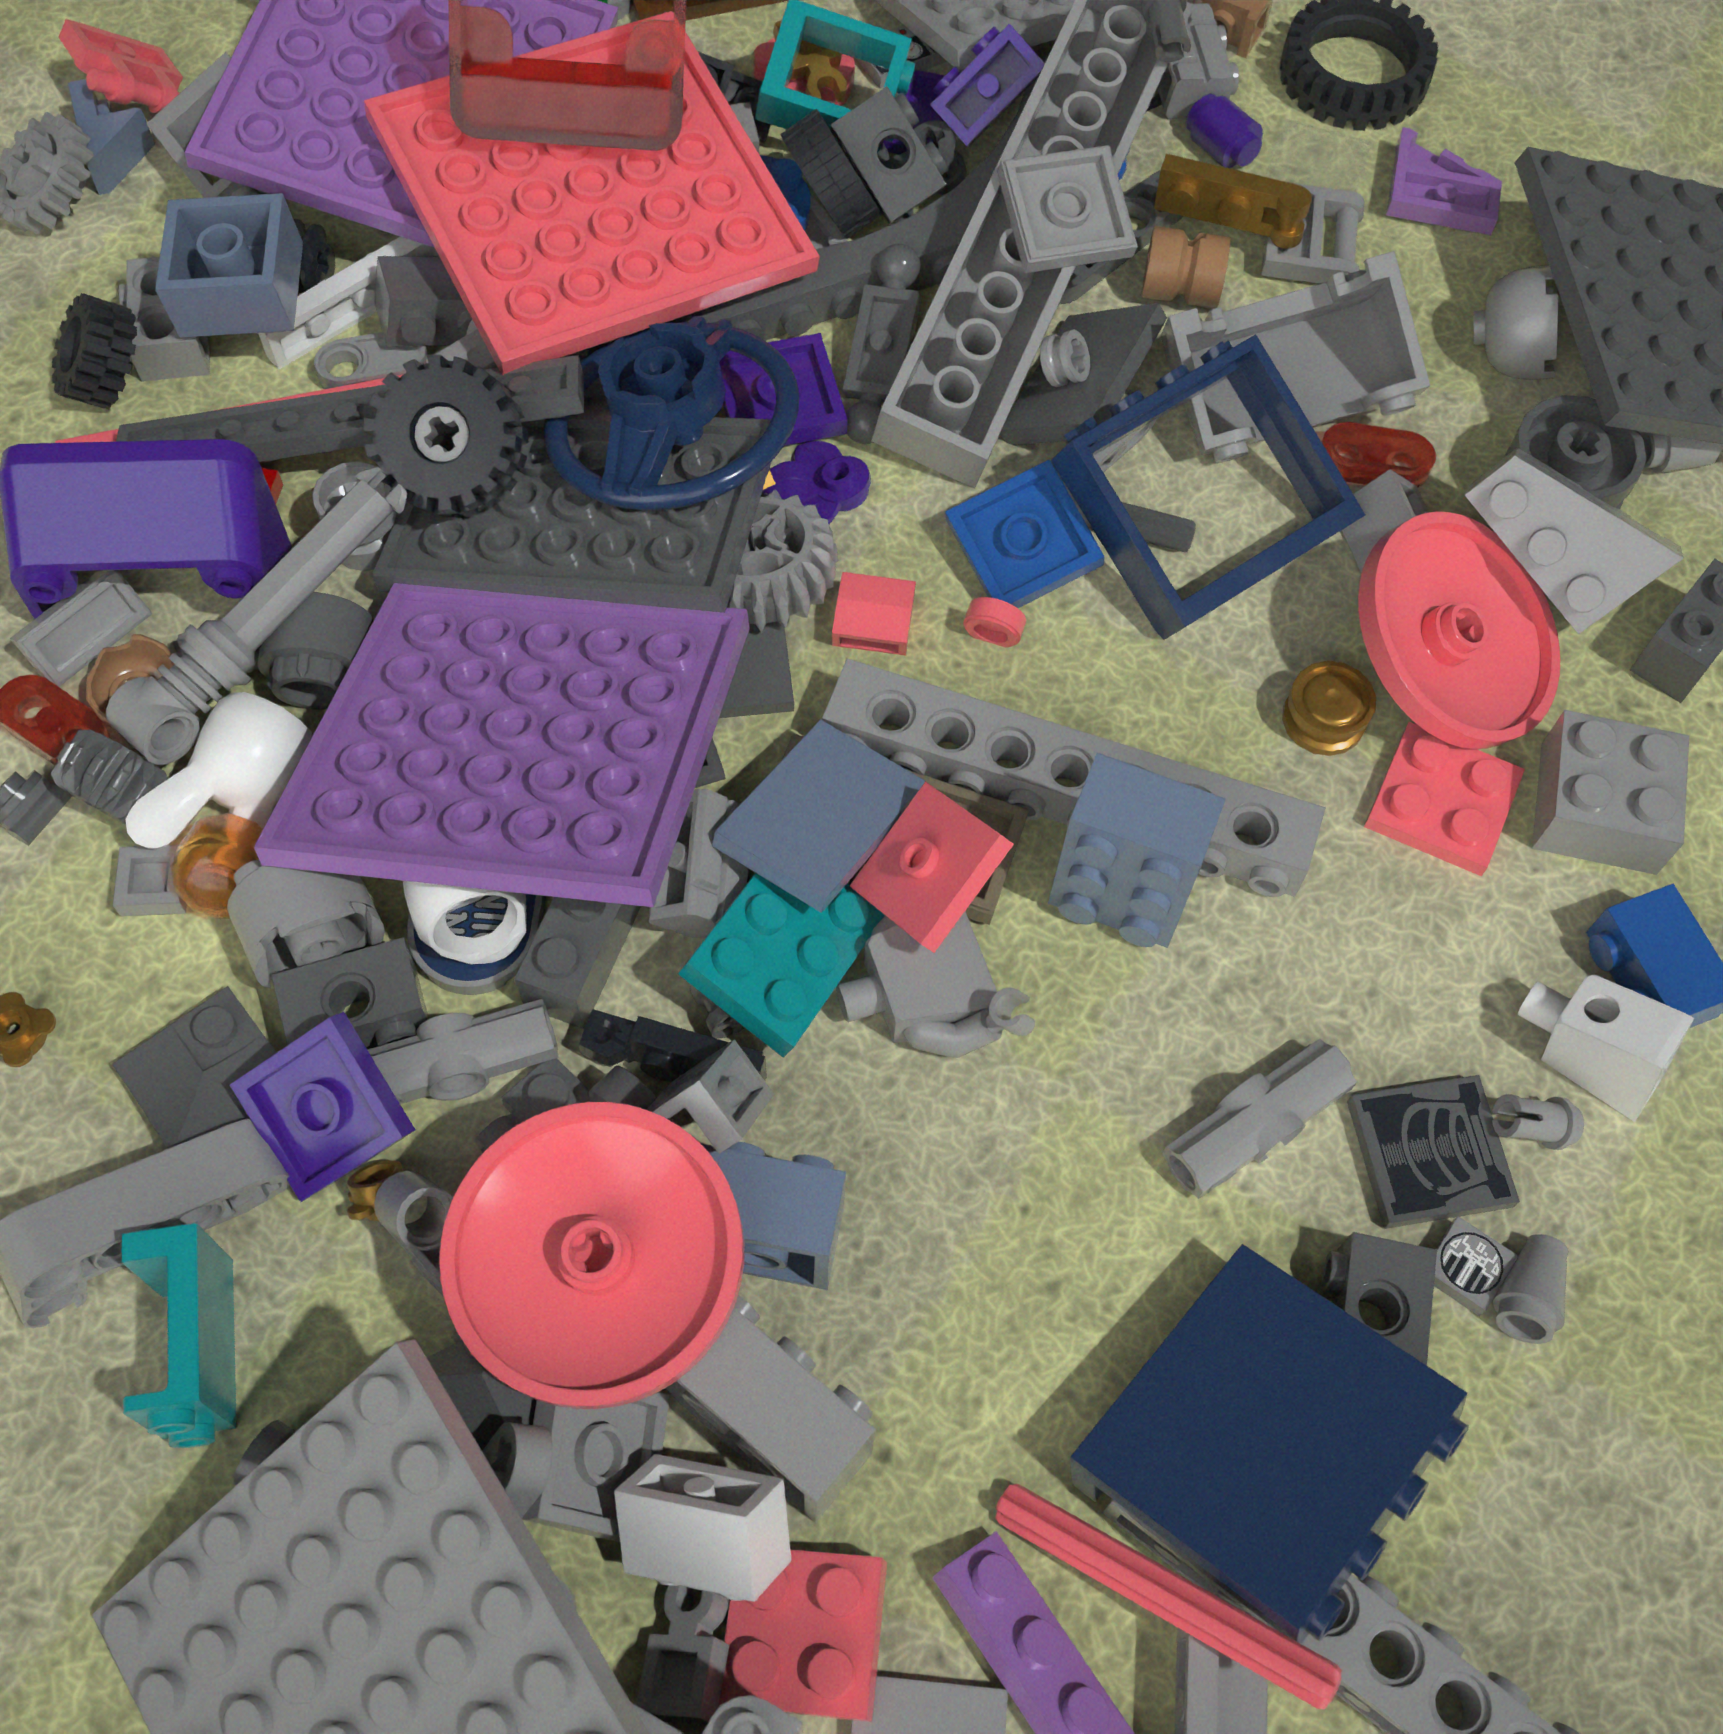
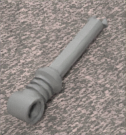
M379 467L359 472L355 476L359 482L221 620H206L198 629L192 624L185 629V642L180 647L186 653L181 658L173 653L169 659L174 665L168 669L162 664L157 669L163 675L158 681L153 676L137 677L127 681L115 691L106 708V717L110 725L148 762L156 765L169 764L185 755L194 745L199 734L200 719L195 713L201 709L207 714L212 708L206 702L212 697L218 703L223 698L217 692L222 686L230 691L233 686L247 685L251 681V678L246 673L255 665L254 651L394 510L399 514L404 510L407 492L403 486L398 484L383 498L374 489L386 477Z

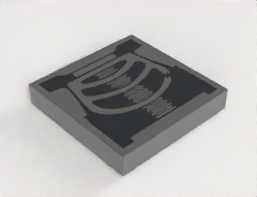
M1479 1075L1354 1094L1347 1101L1384 1229L1515 1207L1520 1202L1499 1135L1495 1132L1492 1125V1120L1494 1119Z

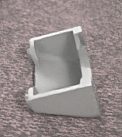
M1395 251L1366 259L1364 261V270H1358L1346 276L1344 271L1333 274L1327 282L1224 312L1221 307L1211 309L1205 319L1206 321H1202V318L1199 317L1197 308L1170 315L1160 335L1171 371L1186 364L1191 372L1204 364L1200 357L1217 344L1225 343L1229 340L1232 347L1256 334L1312 427L1380 408L1382 416L1408 410L1416 406L1414 396L1419 395L1430 387ZM1227 378L1183 403L1202 456L1213 454L1215 463H1222L1245 456L1249 453L1247 445L1264 441V438Z

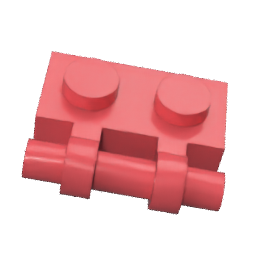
M65 20L58 38L74 59L75 66L87 74L86 83L90 90L103 93L108 101L127 105L131 101L146 105L149 111L158 114L180 94L177 90L183 76L161 47L73 20Z

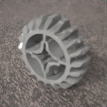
M777 490L772 491L767 497H760L727 608L747 609L749 624H756L761 632H763L766 623L775 621L786 628L789 616L793 614L807 618L809 608L811 607L810 604H824L826 590L834 587V579L836 577L835 563L838 562L837 546L833 542V533L829 527L828 520L821 518L816 505L804 506L798 495L782 500Z

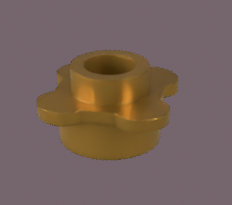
M9 992L0 996V1056L3 1057L4 1062L8 1066L21 1067L29 1063L33 1055L42 1048L47 1034H50L56 1026V1018L49 1009H35L25 1003V999L21 994ZM15 1024L20 1025V1029L16 1033L9 1034L11 1026Z
M395 1160L376 1162L359 1169L349 1177L347 1184L350 1191L347 1195L349 1201L353 1203L347 1209L350 1219L360 1220L367 1218L370 1221H379L375 1214L374 1206L377 1191L386 1179L396 1173L404 1172L400 1162Z

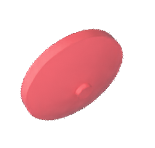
M1436 511L1417 515L1390 530L1379 539L1370 551L1362 569L1358 592V612L1362 636L1369 658L1392 699L1422 729L1442 741L1462 748L1487 749L1496 747L1523 736L1534 729L1549 711L1555 698L1560 677V646L1554 617L1543 590L1493 530L1461 514Z
M612 1102L570 1104L535 1115L499 1137L477 1159L460 1183L449 1207L441 1237L439 1262L443 1296L455 1329L468 1350L484 1368L500 1381L535 1400L559 1407L573 1409L617 1407L639 1401L670 1386L688 1373L717 1341L728 1323L741 1287L745 1251L743 1226L738 1206L722 1170L710 1153L683 1128L663 1116L627 1104Z

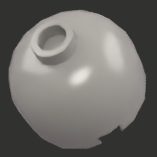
M1550 265L1514 270L1500 278L1489 290L1485 310L1474 311V345L1485 344L1488 362L1499 373L1514 379L1539 380L1555 378L1556 371L1554 366H1544L1545 360H1557L1558 294H1553V286H1546L1545 280L1554 279Z

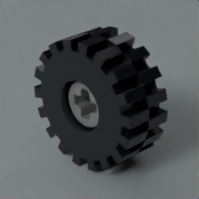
M440 354L427 355L428 363L421 364L415 359L402 364L407 373L398 377L390 372L382 380L389 387L383 398L373 393L368 405L377 409L374 419L364 418L363 431L372 436V444L364 445L367 458L375 461L386 475L381 482L392 488L390 492L400 484L407 492L406 502L426 512L454 518L456 513L466 517L479 514L477 508L482 505L492 508L501 502L497 495L504 488L511 492L518 481L512 478L517 467L524 469L527 461V456L521 453L522 443L529 444L528 430L521 425L520 419L525 417L520 405L513 401L511 398L512 394L502 383L480 366L476 367L466 359L454 356L453 361H449ZM440 421L449 427H456L458 425L459 432L452 437L455 447L451 451H447L440 445L432 447L431 440L438 435L435 425H439Z

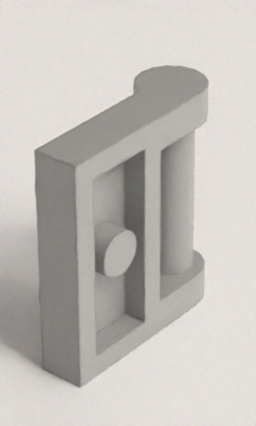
M1298 184L1306 187L1312 195L1309 213L1303 218L1305 229L1302 241L1294 248L1285 249L1272 243L1270 237L1265 236L1261 275L1321 284L1327 282L1333 274L1344 271L1346 276L1360 270L1358 264L1355 263L1357 225L1364 215L1363 197L1352 191ZM1324 216H1330L1336 222L1334 257L1321 256Z

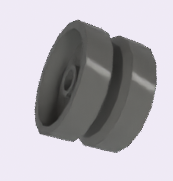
M1562 395L1541 401L1526 413L1511 446H1509L1504 455L1506 457L1518 447L1582 486L1587 492L1618 509H1621L1624 499L1629 496L1639 480L1646 462L1644 440L1638 431L1604 426L1596 399L1588 396Z

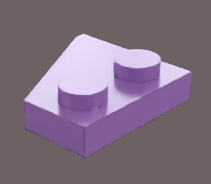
M1402 127L1396 146L1386 215L1491 235L1498 220L1502 181L1482 169L1470 167L1463 158L1447 149L1439 157L1415 143L1418 136L1416 131Z

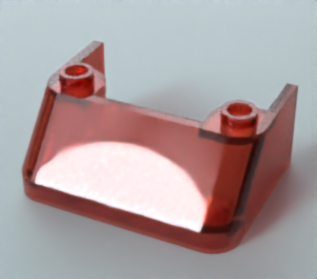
M448 0L450 112L456 126L466 135L477 139L652 151L665 149L678 138L682 127L686 0H673L672 21L650 19L639 23L632 29L627 39L626 65L513 57L512 28L508 20L499 11L485 6L467 5V0Z

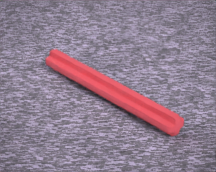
M1018 1483L1010 1484L1004 1494L1000 1496L996 1505V1520L1002 1526L1313 1707L1326 1709L1332 1702L1340 1686L1342 1670L1336 1663Z

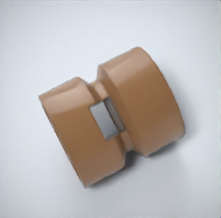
M1154 226L1146 260L1141 298L1172 302L1178 294H1182L1187 305L1217 308L1227 270L1231 237L1199 233L1191 241L1188 240L1184 230Z

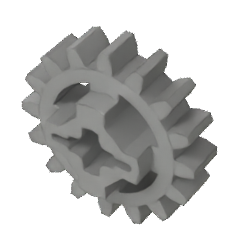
M49 112L44 113L41 122L31 118L26 130L21 132L17 130L14 133L16 144L11 149L4 148L0 157V213L3 214L2 218L25 232L29 229L35 234L40 233L43 225L50 229L54 228L57 216L62 214L68 216L70 214L69 202L72 198L79 199L82 197L86 179L91 175V172L84 168V164L93 157V152L86 148L91 140L90 137L82 132V128L62 115L57 114L55 117Z

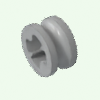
M1073 329L1064 332L1061 337L1056 334L1044 337L1040 348V360L1048 382L1054 387H1061L1066 385L1069 380L1074 383L1086 380L1090 371V355L1088 346L1081 333Z

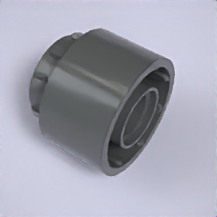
M313 592L260 645L258 668L268 678L267 685L278 699L288 704L308 709H327L373 623V618L366 609L355 602L331 594Z

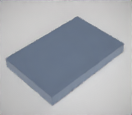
M820 719L718 827L714 833L712 846L822 913L877 849L925 783V780Z

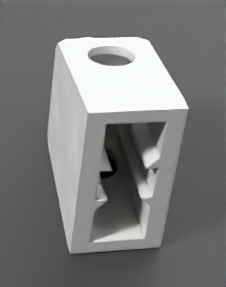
M1587 975L1571 999L1537 981L1526 996L1518 1012L1520 1017L1551 1033L1541 1059L1544 1063L1633 1122L1637 1120L1664 1077L1694 1020L1692 1016L1597 975Z

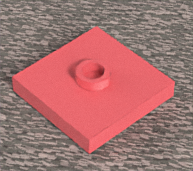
M925 781L853 880L850 887L918 943L935 953L1014 844Z

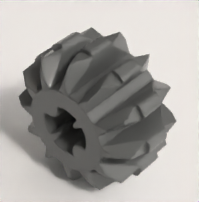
M78 730L71 742H66L56 758L58 762L51 772V776L59 788L123 824H126L125 819L137 800L168 779L165 771L155 766L154 763L148 762L136 752L93 730Z

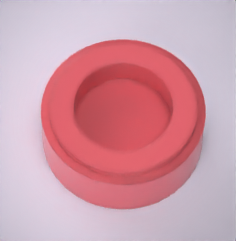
M979 597L970 602L963 625L968 634L975 639L1002 647H1011L1020 642L1026 625V617L1021 610L1008 602L996 598Z

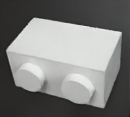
M655 1454L614 1490L624 1573L654 1579L660 1584L667 1586L681 1585L720 1594L729 1600L755 1602L792 1561L783 1478Z

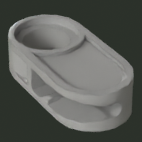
M383 332L328 342L315 355L314 366L322 388L329 389L385 378L390 372L397 376L404 375L407 372L402 364L413 359L421 363L428 357L426 346H386ZM342 362H352L358 365L354 373L345 377H336L329 373L332 367Z

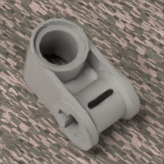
M412 1171L396 1173L386 1179L378 1189L374 1201L375 1214L381 1225L412 1258L411 1262L417 1270L443 1296L440 1280V1246L445 1219L453 1197L420 1173ZM427 1196V1207L423 1215L413 1223L405 1224L404 1217L410 1204L420 1197Z

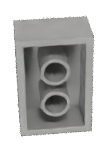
M738 1295L728 1323L711 1349L688 1373L664 1388V1390L759 1474L783 1478L785 1497L816 1523L871 1456L876 1429L867 1421L873 1413L848 1388L839 1384L832 1392L810 1372L816 1367L815 1362L792 1340L782 1336L775 1343L755 1325L760 1319L759 1314L746 1300Z

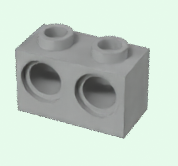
M160 257L127 260L126 284L119 285L118 293L120 305L130 308L136 317L133 326L137 327V336L132 340V344H136L135 355L130 356L129 362L134 363L141 381L210 375V336L179 337L155 291Z

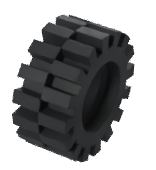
M80 293V296L77 295L73 299V306H68L66 310L67 320H62L59 328L62 333L60 340L56 339L54 349H57V355L52 359V368L56 369L52 374V383L55 384L54 391L59 396L108 409L111 407V403L115 404L119 399L118 391L123 392L126 385L125 374L130 375L132 364H129L131 355H135L136 344H132V340L137 336V327L133 326L136 317L130 308Z

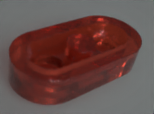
M1341 422L1331 426L1325 432L1321 441L1344 480L1350 483L1367 485L1391 469L1419 488L1427 481L1436 461V452L1430 441L1416 432L1354 422ZM1340 454H1347L1353 459L1343 457ZM1402 462L1408 467L1396 466L1394 463Z
M19 676L7 682L0 689V722L9 734L53 765H56L58 762L56 758L66 742L70 743L78 730H93L111 739L108 729L92 709L42 676ZM43 707L35 717L24 718L30 709Z

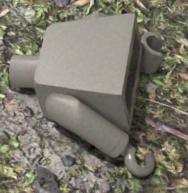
M966 911L935 953L918 943L887 916H884L872 930L871 937L865 942L864 964L868 975L840 983L836 986L838 1001L847 1022L882 1012L893 1043L908 1041L915 1049L952 1058L962 1057L999 1040L1004 1029L1014 1035L1025 1036L1031 1033L1035 1026V1020L1026 1014H1021L1011 1019L1013 1009L1020 1004H1026L1030 997L1011 987L1003 988L997 992Z

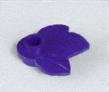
M811 441L796 446L794 451L795 461H785L770 469L775 484L762 491L763 495L768 496L772 491L777 490L782 500L798 495L804 506L816 505L818 514L821 518L827 519L828 524H830L839 511L855 509L866 500L871 484V475L867 465L861 459L854 456H842L840 450L831 443Z

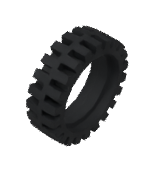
M1312 0L1306 4L1305 10L1300 9L1293 22H1291L1280 60L1279 70H1281L1280 79L1282 85H1287L1286 93L1291 100L1299 98L1297 107L1306 113L1315 108L1314 119L1324 123L1328 116L1335 118L1333 127L1344 129L1346 122L1351 121L1353 122L1354 131H1365L1368 122H1371L1374 130L1385 129L1388 121L1393 125L1403 122L1406 115L1409 117L1417 111L1418 106L1422 104L1434 74L1438 59V44L1433 42L1435 35L1431 27L1424 28L1425 20L1419 14L1409 18L1411 8L1404 3H1401L1397 8L1391 7L1393 0H1380L1379 2L1373 0H1321L1320 3ZM1353 37L1372 41L1389 50L1403 64L1406 74L1388 83L1362 84L1344 80L1325 70L1312 56L1310 49L1314 45L1330 38Z

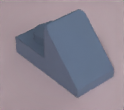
M86 79L68 82L76 124L91 139L86 148L93 152V157L86 165L91 172V177L99 195L111 193L155 146L143 111L140 108H132L113 112L107 99L98 100L95 91L87 87Z

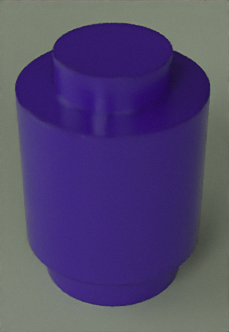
M1207 94L1200 98L1189 111L1186 119V128L1190 131L1192 141L1223 167L1246 166L1259 154L1262 147V126L1227 97Z

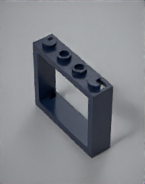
M1256 334L1232 347L1229 340L1225 343L1217 344L1200 357L1204 364L1191 372L1186 364L1175 368L1155 383L1158 391L1144 398L1140 390L1128 395L1109 409L1113 417L1098 425L1094 417L1083 421L1077 428L1063 435L1067 445L1051 459L1054 467L1152 627L1163 640L1200 619L1366 515ZM1227 378L1313 520L1182 601L1098 465L1094 455Z

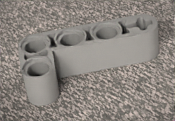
M250 1119L231 1123L10 1213L0 1220V1275L25 1327H44L50 1324L48 1318L50 1315L73 1302L77 1308L85 1303L87 1299V1280L124 1265L122 1263L123 1233L198 1223L203 1230L209 1229L244 1214L285 1191L289 1186L287 1181L289 1175Z

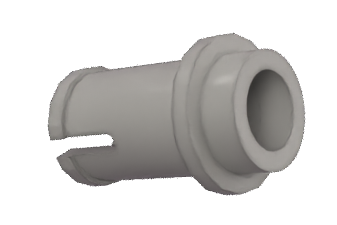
M1505 1094L1496 1101L1492 1110L1494 1114L1515 1117L1514 1122L1492 1120L1494 1130L1499 1136L1542 1141L1546 1148L1553 1150H1562L1569 1145L1575 1144L1581 1138L1584 1130V1118L1581 1111L1567 1098L1554 1096L1546 1101H1539Z

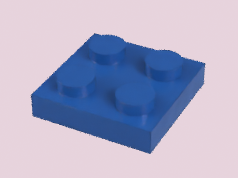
M1050 459L945 511L946 521L987 597L1003 600L1017 608L1104 565L1105 556Z

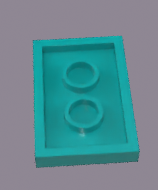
M755 873L678 972V975L781 1057H785L798 1043L865 946V942L871 937L874 927L885 915L852 889L848 883L821 913Z

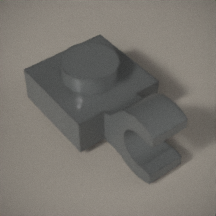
M557 1058L540 1063L501 1097L503 1106L511 1114L497 1118L477 1136L478 1141L484 1146L481 1152L483 1153L499 1137L513 1127L535 1115L570 1104L590 1102L588 1096L589 1089Z

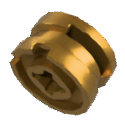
M1335 661L1313 663L1300 671L1293 682L1289 696L1283 705L1282 721L1287 734L1301 748L1319 755L1333 756L1343 754L1358 745L1365 733L1367 725L1376 711V694L1371 682L1359 670L1346 663Z

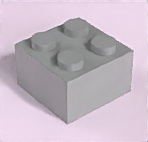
M1564 710L1541 744L1532 849L1657 875L1684 844L1689 735Z

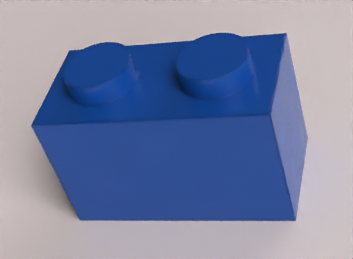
M1674 883L1606 908L1587 930L1586 933L1590 938L1589 950L1594 962L1600 969L1609 971L1616 984L1692 1016L1694 1020L1690 1028L1715 1019L1723 1013V962Z

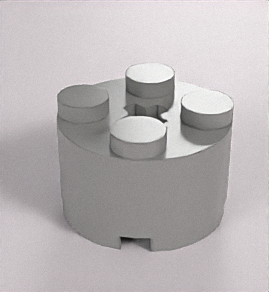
M260 860L246 863L234 874V881L237 887L230 895L227 911L254 975L262 986L271 989L270 980H272V974L363 949L367 944L370 947L378 945L383 940L384 925L361 876L262 866Z

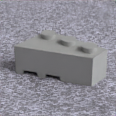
M1518 447L1472 482L1465 493L1471 504L1578 634L1684 559L1681 546L1666 537L1658 535L1632 519L1630 515L1587 492L1582 486Z

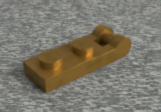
M1166 153L1160 169L1154 209L1268 236L1276 246L1290 249L1298 246L1302 241L1305 229L1303 218L1309 213L1312 195L1306 187Z

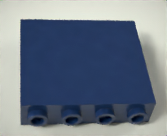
M1241 1244L1070 1456L1072 1485L1095 1502L1103 1492L1279 1625L1287 1632L1286 1636L1300 1644L1304 1642L1308 1635H1311L1320 1642L1329 1632L1345 1605V1602L1336 1596L1352 1573L1361 1580H1364L1384 1552L1388 1541L1379 1536V1534L1394 1514L1403 1521L1408 1519L1429 1485V1482L1421 1478L1423 1472L1434 1457L1443 1463H1447L1464 1439L1469 1425L1461 1421L1460 1417L1468 1393L1258 1253Z

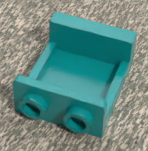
M198 1223L123 1233L122 1263L161 1297H167L168 1385L163 1391L124 1397L123 1414L145 1427L148 1433L155 1434L162 1439L169 1438L170 1447L193 1448L209 1445L215 1442V1431L237 1428L233 1259Z

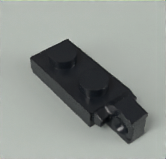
M592 1009L582 1033L579 1047L581 1054L608 1067L624 1060L628 1063L636 1061L641 1063L640 1069L646 1074L663 1081L672 1082L679 1075L684 1074L730 1042L642 1016H638L635 1022ZM740 1046L761 1077L766 1081V1056L763 1055V1052Z

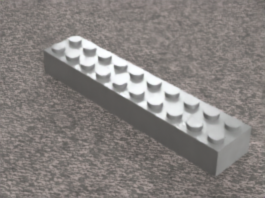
M1075 0L880 410L872 442L970 487L976 488L1076 267L1070 266L1024 273L997 173L1000 161L1109 145L1117 174L1119 173L1169 63L1162 62L1156 58L1151 25L1142 15L1141 0ZM1187 2L1186 10L1183 13L1185 25L1194 7V4Z

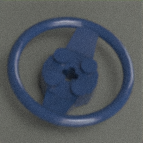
M693 316L689 322L656 323L649 325L647 329L620 337L606 344L580 362L584 373V392L600 377L611 414L603 477L586 468L573 454L567 436L570 415L556 419H545L544 442L551 463L560 476L570 486L594 500L612 506L636 510H662L690 506L713 499L739 487L762 471L778 455L792 434L799 411L798 383L790 365L778 350L758 336L733 327L731 320L720 319L719 324L706 322L704 317ZM729 351H733L748 357L762 367L773 383L776 405L770 424L759 440L740 457L711 473L687 481L658 485L673 445H690L698 441L703 435V426L708 424L722 408L726 389L719 361Z

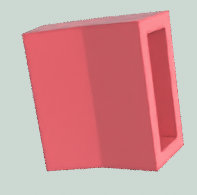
M842 572L832 629V646L906 656L916 581Z

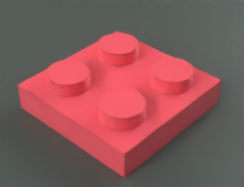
M1408 722L1364 827L1482 876L1488 868L1525 769L1478 749L1462 748L1449 744L1431 735L1419 725Z
M791 1550L792 1561L755 1602L730 1600L725 1643L729 1645L719 1705L721 1706L735 1697L754 1696L772 1703L788 1714L872 1722L887 1561L882 1557Z

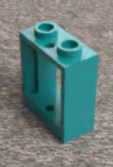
M788 0L760 89L755 119L787 130L817 108L831 130L832 123L852 110L787 88L802 40L889 69L883 88L887 86L893 97H895L896 92L903 93L906 96L916 63L906 60L912 38L800 0Z

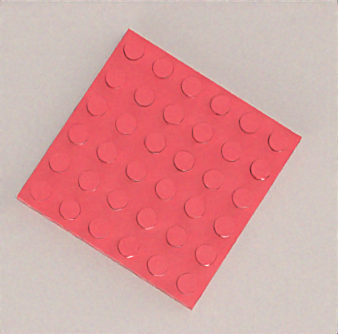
M674 11L364 100L366 118L502 375L532 362L561 358L647 329L649 325L665 323L818 270L819 254Z

